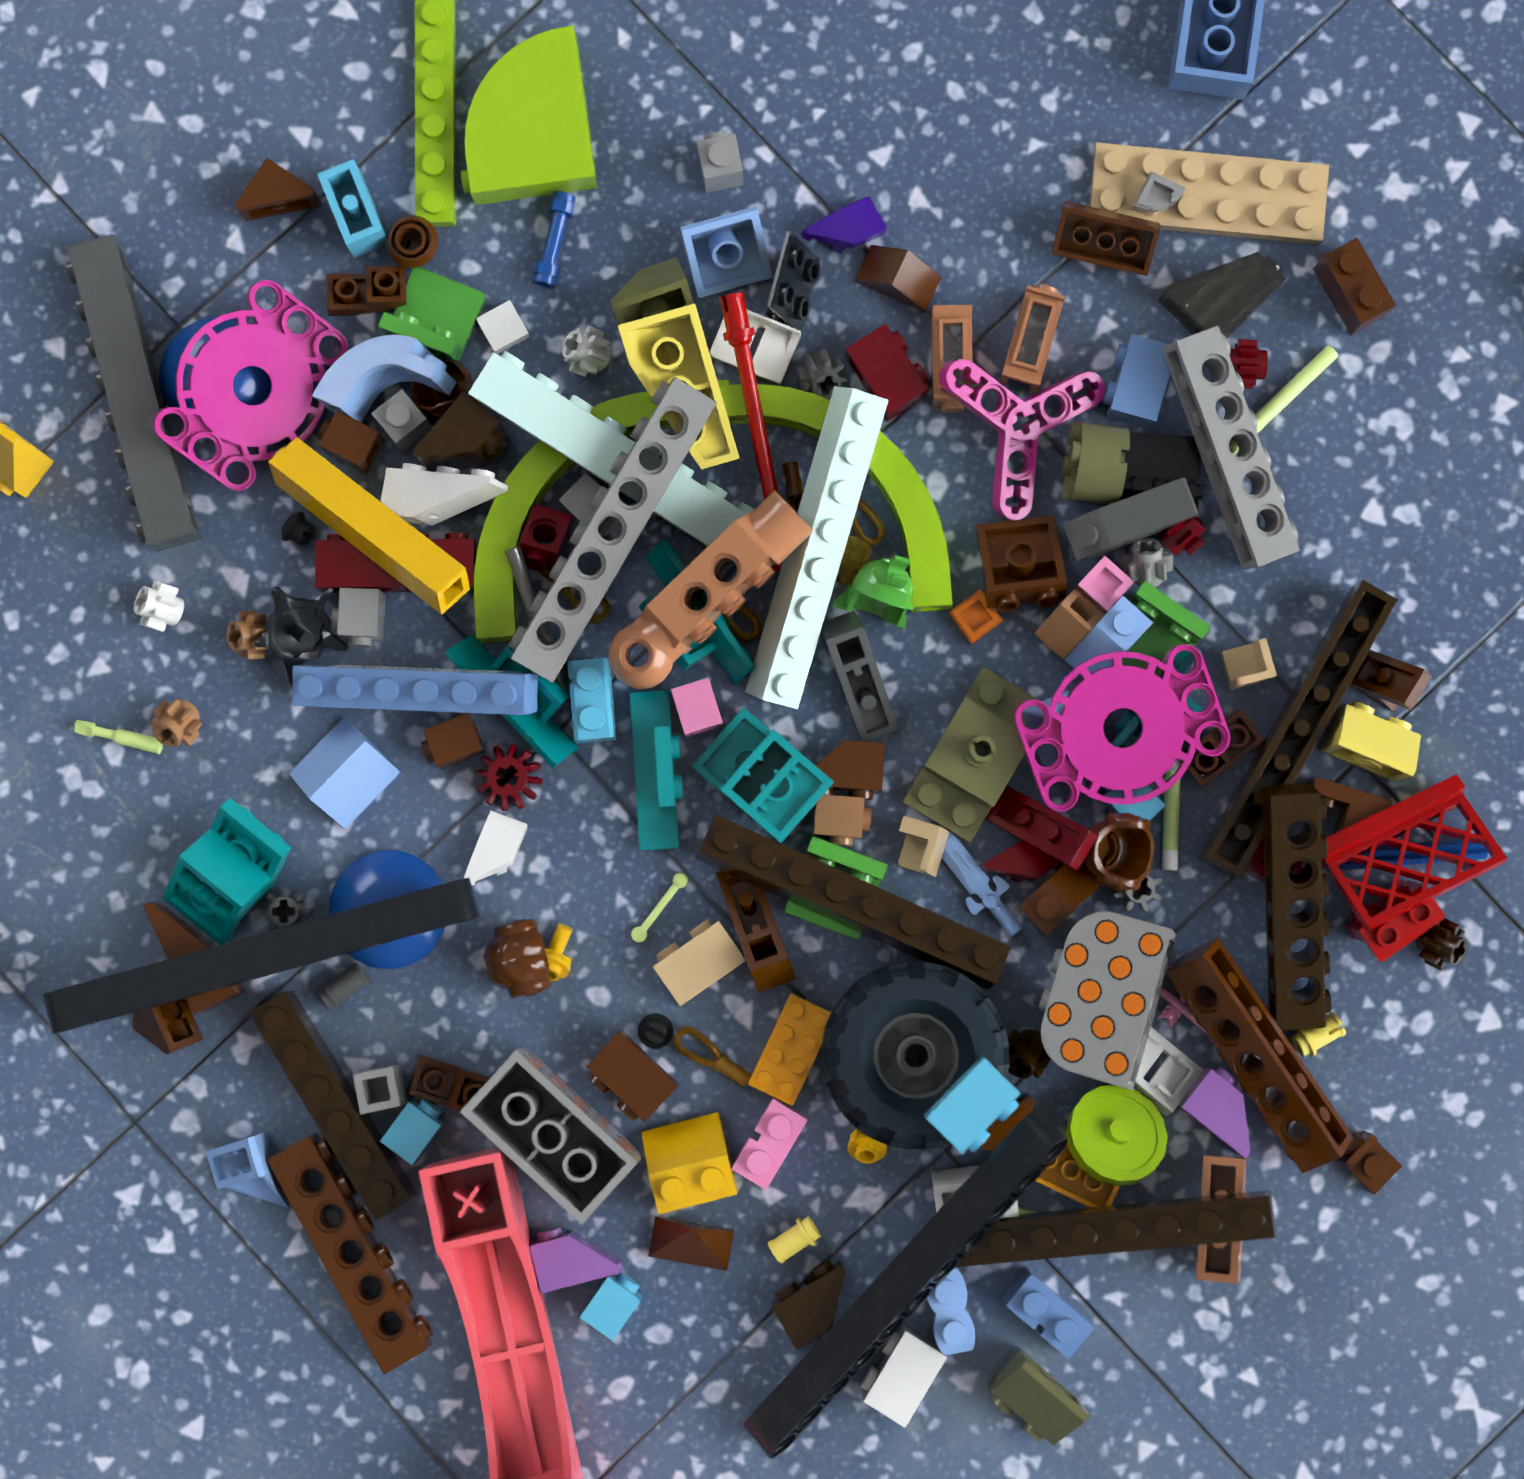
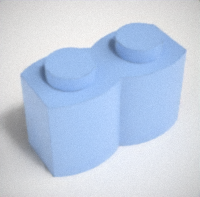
M955 1267L927 1297L932 1308V1332L944 1356L972 1351L975 1344L974 1325L965 1308L967 1304L966 1284L958 1267Z

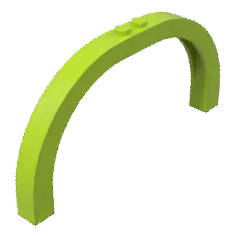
M717 380L729 423L749 424L741 384L730 385L728 380ZM757 384L765 424L782 426L804 432L816 438L820 437L830 400L790 387ZM640 392L611 399L593 406L590 414L603 422L607 416L627 428L624 435L630 436L640 418L644 416L649 419L657 405L650 402L652 398L648 392ZM662 415L660 419L661 429H673L664 415ZM879 431L867 474L880 489L891 507L901 532L906 558L910 559L907 569L913 584V610H911V613L950 610L953 605L950 565L946 539L939 514L929 491L916 469L901 450ZM541 441L523 456L504 482V484L508 485V492L495 497L483 526L474 570L476 639L480 643L509 642L519 627L517 584L505 551L519 546L534 504L540 505L556 481L576 464Z

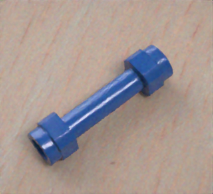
M554 191L550 199L548 211L552 216L542 259L536 262L533 272L532 283L540 287L553 289L558 281L560 269L556 264L566 221L573 216L576 199L575 196L566 192Z

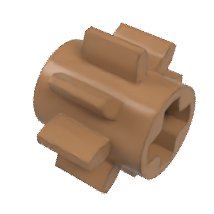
M256 611L238 612L239 621H233L227 627L226 638L230 649L237 651L238 657H246L247 660L264 659V650L270 648H258L255 646V641L265 632L266 614H257Z
M175 699L171 704L163 700L152 712L155 716L150 722L153 726L152 732L155 738L165 746L177 748L183 742L189 747L200 735L197 731L202 725V722L199 721L200 714L197 708L186 700Z

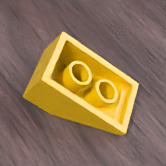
M0 421V490L9 497L15 491L27 498L54 463V460Z

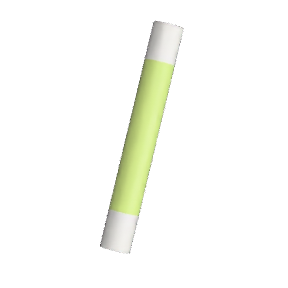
M1176 759L1172 767L1164 774V781L1168 780L1176 772L1181 764L1179 759ZM1180 779L1164 792V804L1166 806L1163 808L1162 870L1178 871Z

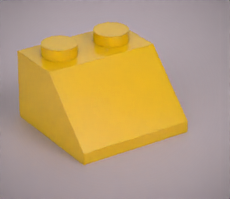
M719 1112L641 1131L648 1175L658 1215L737 1195L738 1187L734 1171L731 1169L732 1163Z

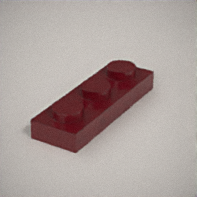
M1009 786L1005 787L995 806L991 808L985 818L997 827L1076 871L1098 837L1091 830Z

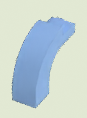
M384 335L366 340L339 357L324 374L312 396L332 413L339 411L362 422L377 396L396 383L404 381L418 382L446 395H450L457 382L445 371L447 365L436 358L416 338L404 335Z

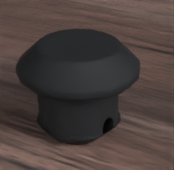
M303 511L291 514L281 528L283 541L292 539L300 546H305L310 542L305 537L306 534L312 537L315 535V527L304 520L305 513Z
M649 1014L639 1023L638 1037L641 1043L648 1048L660 1049L666 1046L672 1039L673 1026L670 1020L662 1014Z

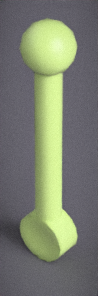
M677 873L673 876V884L643 924L632 930L631 937L634 941L642 942L647 938L649 927L678 889L684 888L687 885L688 878L685 874Z

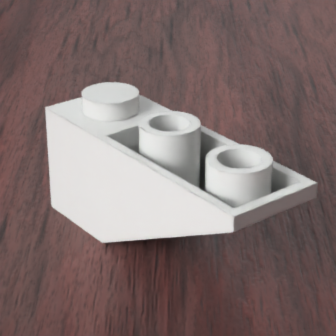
M403 463L402 469L386 468L381 502L409 524L432 526L508 492V485L494 479L495 473L487 470L471 469V475L460 474V470L452 467L437 466L436 472L426 471V467L421 465Z

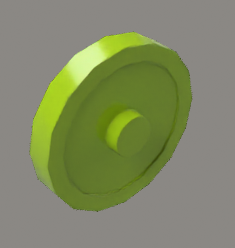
M1115 1085L1099 1086L1084 1094L1070 1112L1066 1128V1135L1070 1138L1068 1143L1069 1151L1079 1167L1095 1180L1109 1185H1134L1152 1174L1165 1156L1168 1136L1164 1119L1154 1103L1135 1089L1132 1091Z

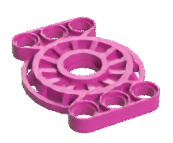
M261 280L249 287L246 301L250 310H238L220 315L204 324L189 339L180 355L175 374L176 398L179 407L160 409L155 414L152 422L154 433L159 439L219 483L237 491L247 489L253 484L256 478V470L252 461L272 459L278 451L275 450L267 453V445L278 443L284 438H287L290 442L296 437L304 441L314 431L323 414L324 405L318 401L316 407L311 406L313 382H320L326 373L323 364L332 365L348 351L347 340L341 332L279 284L271 280ZM263 286L271 288L276 295L275 305L268 310L260 308L255 302L256 291ZM300 311L307 317L308 327L302 334H294L288 329L287 319L292 312ZM246 316H252L255 324H247ZM236 318L235 326L224 328L217 333L212 329V327L225 320ZM205 334L207 340L198 349L195 357L189 356L195 343ZM325 336H332L339 343V352L334 358L327 359L319 351V342ZM309 363L316 365L318 373L311 372ZM188 364L191 366L188 375V390H183V373L185 365ZM248 366H256L264 370L271 382V391L267 399L257 405H247L241 402L233 390V380L236 374L242 368ZM190 398L193 408H187L185 399ZM169 413L177 414L183 422L181 432L173 437L165 435L160 427L162 418ZM307 413L313 415L307 428L297 436L294 431L302 424ZM203 437L211 439L215 445V453L208 460L198 459L193 451L195 442ZM247 447H255L258 454H249ZM235 461L242 462L247 468V477L239 484L231 483L226 477L228 465Z
M1188 644L1175 645L1170 648L1165 654L1164 662L1138 652L1114 651L1096 655L1077 665L1063 678L1052 695L1049 706L1042 701L1028 699L1019 703L1013 714L1014 725L1040 798L1044 805L1058 812L1071 809L1078 800L1079 792L1109 804H1134L1150 800L1167 791L1183 776L1193 760L1195 750L1203 755L1218 756L1226 751L1230 743V732L1204 658L1196 647ZM1185 650L1192 654L1194 666L1190 672L1180 674L1173 666V659L1178 652ZM1122 658H1135L1148 663L1143 669L1135 666H1122ZM1112 659L1111 666L1097 669L1092 673L1087 669L1099 661ZM1156 667L1161 669L1160 677L1154 674ZM1079 674L1081 680L1072 687L1067 697L1063 696L1062 693L1069 682ZM1199 688L1206 693L1208 701L1203 710L1194 712L1189 709L1186 699L1190 691ZM1058 703L1062 704L1060 714L1055 712ZM1034 705L1041 709L1043 721L1039 727L1028 729L1023 725L1021 715L1025 708ZM1120 708L1130 709L1136 713L1142 726L1138 740L1129 747L1123 748L1115 747L1109 743L1103 730L1105 719L1109 713ZM1213 726L1220 732L1221 740L1216 748L1208 750L1200 743V734L1203 729ZM1183 742L1189 745L1186 753L1181 751ZM1048 743L1055 748L1057 757L1052 765L1042 767L1035 760V751L1040 745ZM1176 759L1182 760L1176 772L1168 780L1164 781L1162 776L1172 767ZM1083 777L1090 781L1088 789L1081 785ZM1055 782H1065L1070 788L1069 799L1059 805L1052 803L1048 795L1049 788ZM1151 783L1157 786V788L1146 794L1137 796L1132 794V789L1145 787ZM1100 786L1111 790H1121L1123 798L1107 797L1097 792Z

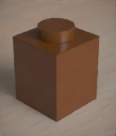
M336 411L333 419H326L318 436L321 439L319 446L325 453L366 474L385 441L378 431L339 411Z
M464 713L423 730L426 740L421 742L425 757L429 764L435 762L436 766L442 770L486 753L473 716L469 713Z

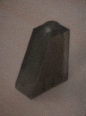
M1255 252L1168 285L1158 301L1193 335L1219 326L1221 334L1225 335L1228 340L1280 288L1286 278L1282 275V269L1275 260L1268 256L1264 258L1259 252Z

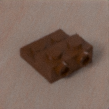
M1055 515L976 525V536L982 565L981 576L987 608L996 607L997 611L1001 613H1009L1017 610L1020 604L1035 602L1036 606L1040 608H1050L1057 605L1060 599L1066 598L1067 579Z

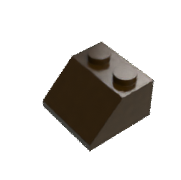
M463 391L412 453L421 465L426 467L427 471L436 472L437 466L452 467L458 470L485 467L490 460L493 463L496 462L504 454L508 447L506 441L509 439V436L500 420Z

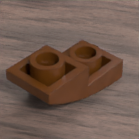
M365 266V274H327L328 316L367 314L406 305L405 267Z
M1241 709L1225 719L1230 732V743L1225 752L1211 757L1200 754L1195 750L1193 760L1187 770L1201 788L1265 741ZM1213 728L1200 738V743L1208 750L1216 748L1221 740L1220 732L1218 729Z
M418 1054L406 1093L446 1105L450 1109L461 1111L491 1077Z

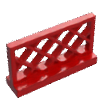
M1457 774L1326 838L1328 855L1327 858L1322 859V869L1327 870L1366 932L1504 864L1508 859L1464 796L1465 785ZM1458 808L1467 821L1465 831L1442 825L1445 813ZM1438 817L1437 823L1431 822V820ZM1417 827L1433 831L1434 836L1431 848L1408 842L1410 831ZM1440 834L1462 840L1459 856L1436 850ZM1403 835V839H1402V840H1401V839H1397V837ZM1468 842L1483 845L1491 855V858L1483 862L1465 858ZM1385 844L1399 848L1400 851L1396 865L1373 859L1376 847ZM1405 850L1428 857L1425 873L1401 867ZM1369 851L1368 857L1362 855ZM1438 859L1456 864L1454 876L1444 879L1430 875L1433 860ZM1348 861L1365 865L1362 882L1345 878L1338 866ZM1462 866H1463V867H1466V868H1469V869H1467V870L1461 872ZM1371 867L1394 874L1390 890L1367 884ZM1399 875L1421 881L1420 893L1412 897L1395 892ZM1428 884L1435 885V886H1433V887L1427 889V885H1428ZM1354 890H1358V891H1359L1358 896H1357V894L1355 893ZM1364 892L1388 899L1385 911L1371 917L1362 904ZM1393 901L1400 902L1392 907Z

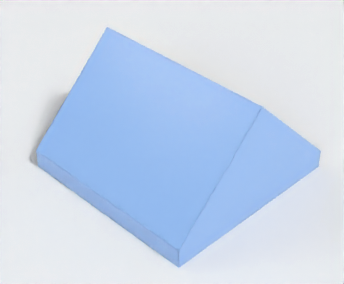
M756 206L680 227L683 247L698 298L773 278Z
M344 717L289 774L311 801L346 829L401 771Z

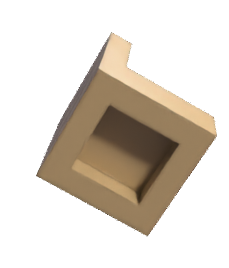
M1266 638L1219 653L1230 691L1266 682L1277 676Z
M903 816L899 831L906 834L898 865L936 877L950 832L941 826Z

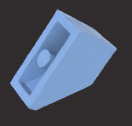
M1122 596L1064 661L1074 669L1077 665L1096 655L1114 651L1127 652L1153 622ZM1112 659L1099 661L1087 669L1092 673L1097 669L1111 666Z

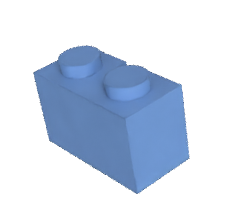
M1131 334L1126 345L1119 344L1113 362V367L1119 368L1116 383L1108 382L1102 404L1109 406L1106 418L1149 430L1152 429L1157 422L1170 375L1161 349L1169 344Z
M1028 1268L1025 1269L1002 1297L1006 1307L1033 1330L1036 1328L1040 1336L1068 1360L1095 1328L1087 1318Z

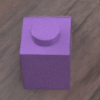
M1204 1067L1202 1073L1178 1107L1237 1155L1246 1158L1251 1151L1244 1095L1235 1088L1238 1081L1221 1067L1216 1071Z
M561 1227L537 1233L538 1240L533 1241L529 1245L541 1294L619 1274L623 1268L620 1259L573 1231L562 1233Z

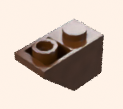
M845 740L816 765L834 781V784L824 795H833V790L849 791V797L872 800L873 793H881L885 743Z

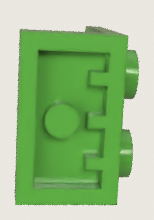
M421 267L413 268L406 284V305L397 307L393 315L384 312L378 327L383 335H404L416 338L440 360L446 358L460 361L486 296L481 291Z
M1144 581L1129 601L1153 623L1127 652H1138L1164 662L1165 654L1170 648L1180 644L1195 646L1196 643L1203 639L1211 626ZM1122 658V666H1135L1143 669L1148 663L1135 658ZM1156 667L1154 674L1160 677L1161 669Z
M812 836L806 852L807 856L876 887H879L888 867V864ZM788 901L785 912L787 914L853 939L860 938V932L791 901Z

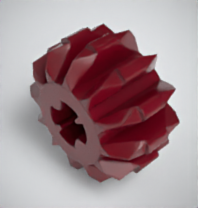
M497 745L493 747V752L497 758L495 761L486 755L480 758L489 768L488 771L481 769L475 771L476 777L487 779V782L478 785L476 789L479 793H486L492 790L486 799V803L490 806L494 805L501 797L500 808L502 811H508L511 799L513 798L515 806L521 810L525 808L521 795L525 794L532 800L537 798V794L528 788L530 784L537 786L543 784V779L530 776L531 773L541 769V765L539 762H532L526 765L532 755V752L528 749L524 750L517 758V745H509L507 756L504 755L501 747ZM516 768L518 773L514 774V776L518 778L517 783L514 786L507 783L502 787L500 782L504 781V779L500 777L501 772L504 769L511 772Z

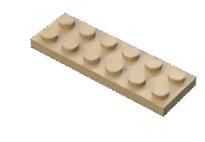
M1096 143L1089 207L1159 222L1160 230L1320 245L1324 234L1329 165ZM1150 171L1186 188L1180 199L1166 210L1157 213H1141L1132 210Z

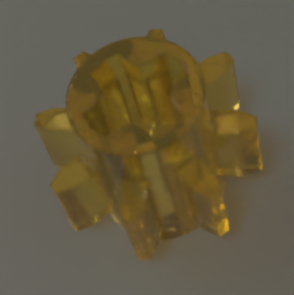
M848 536L836 581L841 584H852L860 569L868 562L873 561L869 559L872 554L871 547L861 538Z

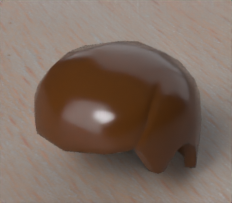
M446 358L441 360L447 365L445 371L457 382L450 395L411 381V400L418 409L441 418L463 391L467 394L473 386L471 373L457 360Z

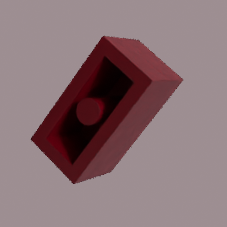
M885 323L847 347L845 359L867 393L888 400L884 419L888 422L926 398L928 392L926 385L930 381L919 363L913 365L905 354L908 351V347L901 334L897 330L891 332Z

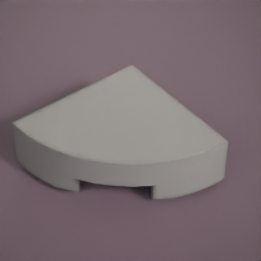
M1150 171L1132 210L1141 213H1157L1166 210L1180 199L1186 188Z

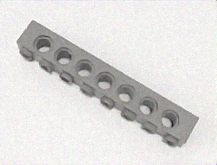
M676 377L672 378L669 384L662 381L650 401L657 405L649 419L642 416L630 435L636 442L629 454L621 451L610 469V472L616 475L608 489L601 486L589 506L595 510L588 524L583 521L579 522L569 540L570 543L575 545L567 559L560 555L549 574V577L554 579L553 584L547 594L541 590L539 591L528 610L534 614L527 628L519 625L508 644L509 647L514 649L511 654L512 660L552 683L717 404L713 399ZM667 411L675 412L681 418V429L675 435L664 433L660 427V419ZM648 446L657 448L661 454V463L654 470L643 468L639 461L640 452ZM628 481L637 483L641 489L640 499L632 505L624 504L619 498V488ZM608 516L617 518L621 525L619 535L610 540L602 538L598 532L600 521ZM591 551L599 555L601 564L595 573L585 574L579 570L578 559L584 552ZM567 586L574 587L580 592L579 603L570 609L563 608L557 602L559 591ZM547 621L556 623L560 628L558 639L552 643L542 642L537 637L538 627Z

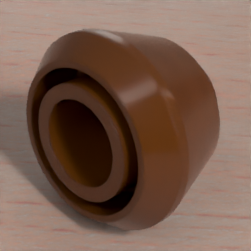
M403 216L394 221L387 230L385 237L387 253L395 263L402 267H421L434 257L438 249L439 240L436 229L427 219L421 216Z

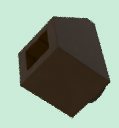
M830 1259L809 1271L810 1279L800 1285H797L796 1281H792L774 1293L777 1299L772 1301V1309L797 1350L823 1335L833 1326L845 1275V1267L841 1260L832 1264Z

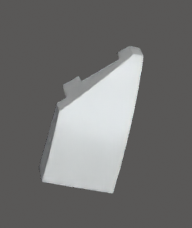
M490 810L464 878H470L471 885L473 886L475 881L493 874L498 876L506 873L507 866L514 862L527 832L528 824Z

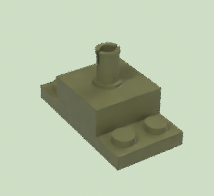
M983 667L902 803L968 843H971L1025 755L1013 721L1014 710L1024 700L1039 699ZM1022 714V715H1021L1022 723H1023V725H1024L1025 727L1028 728V726H1027V724H1026V721H1025V719H1024V716H1023V714Z

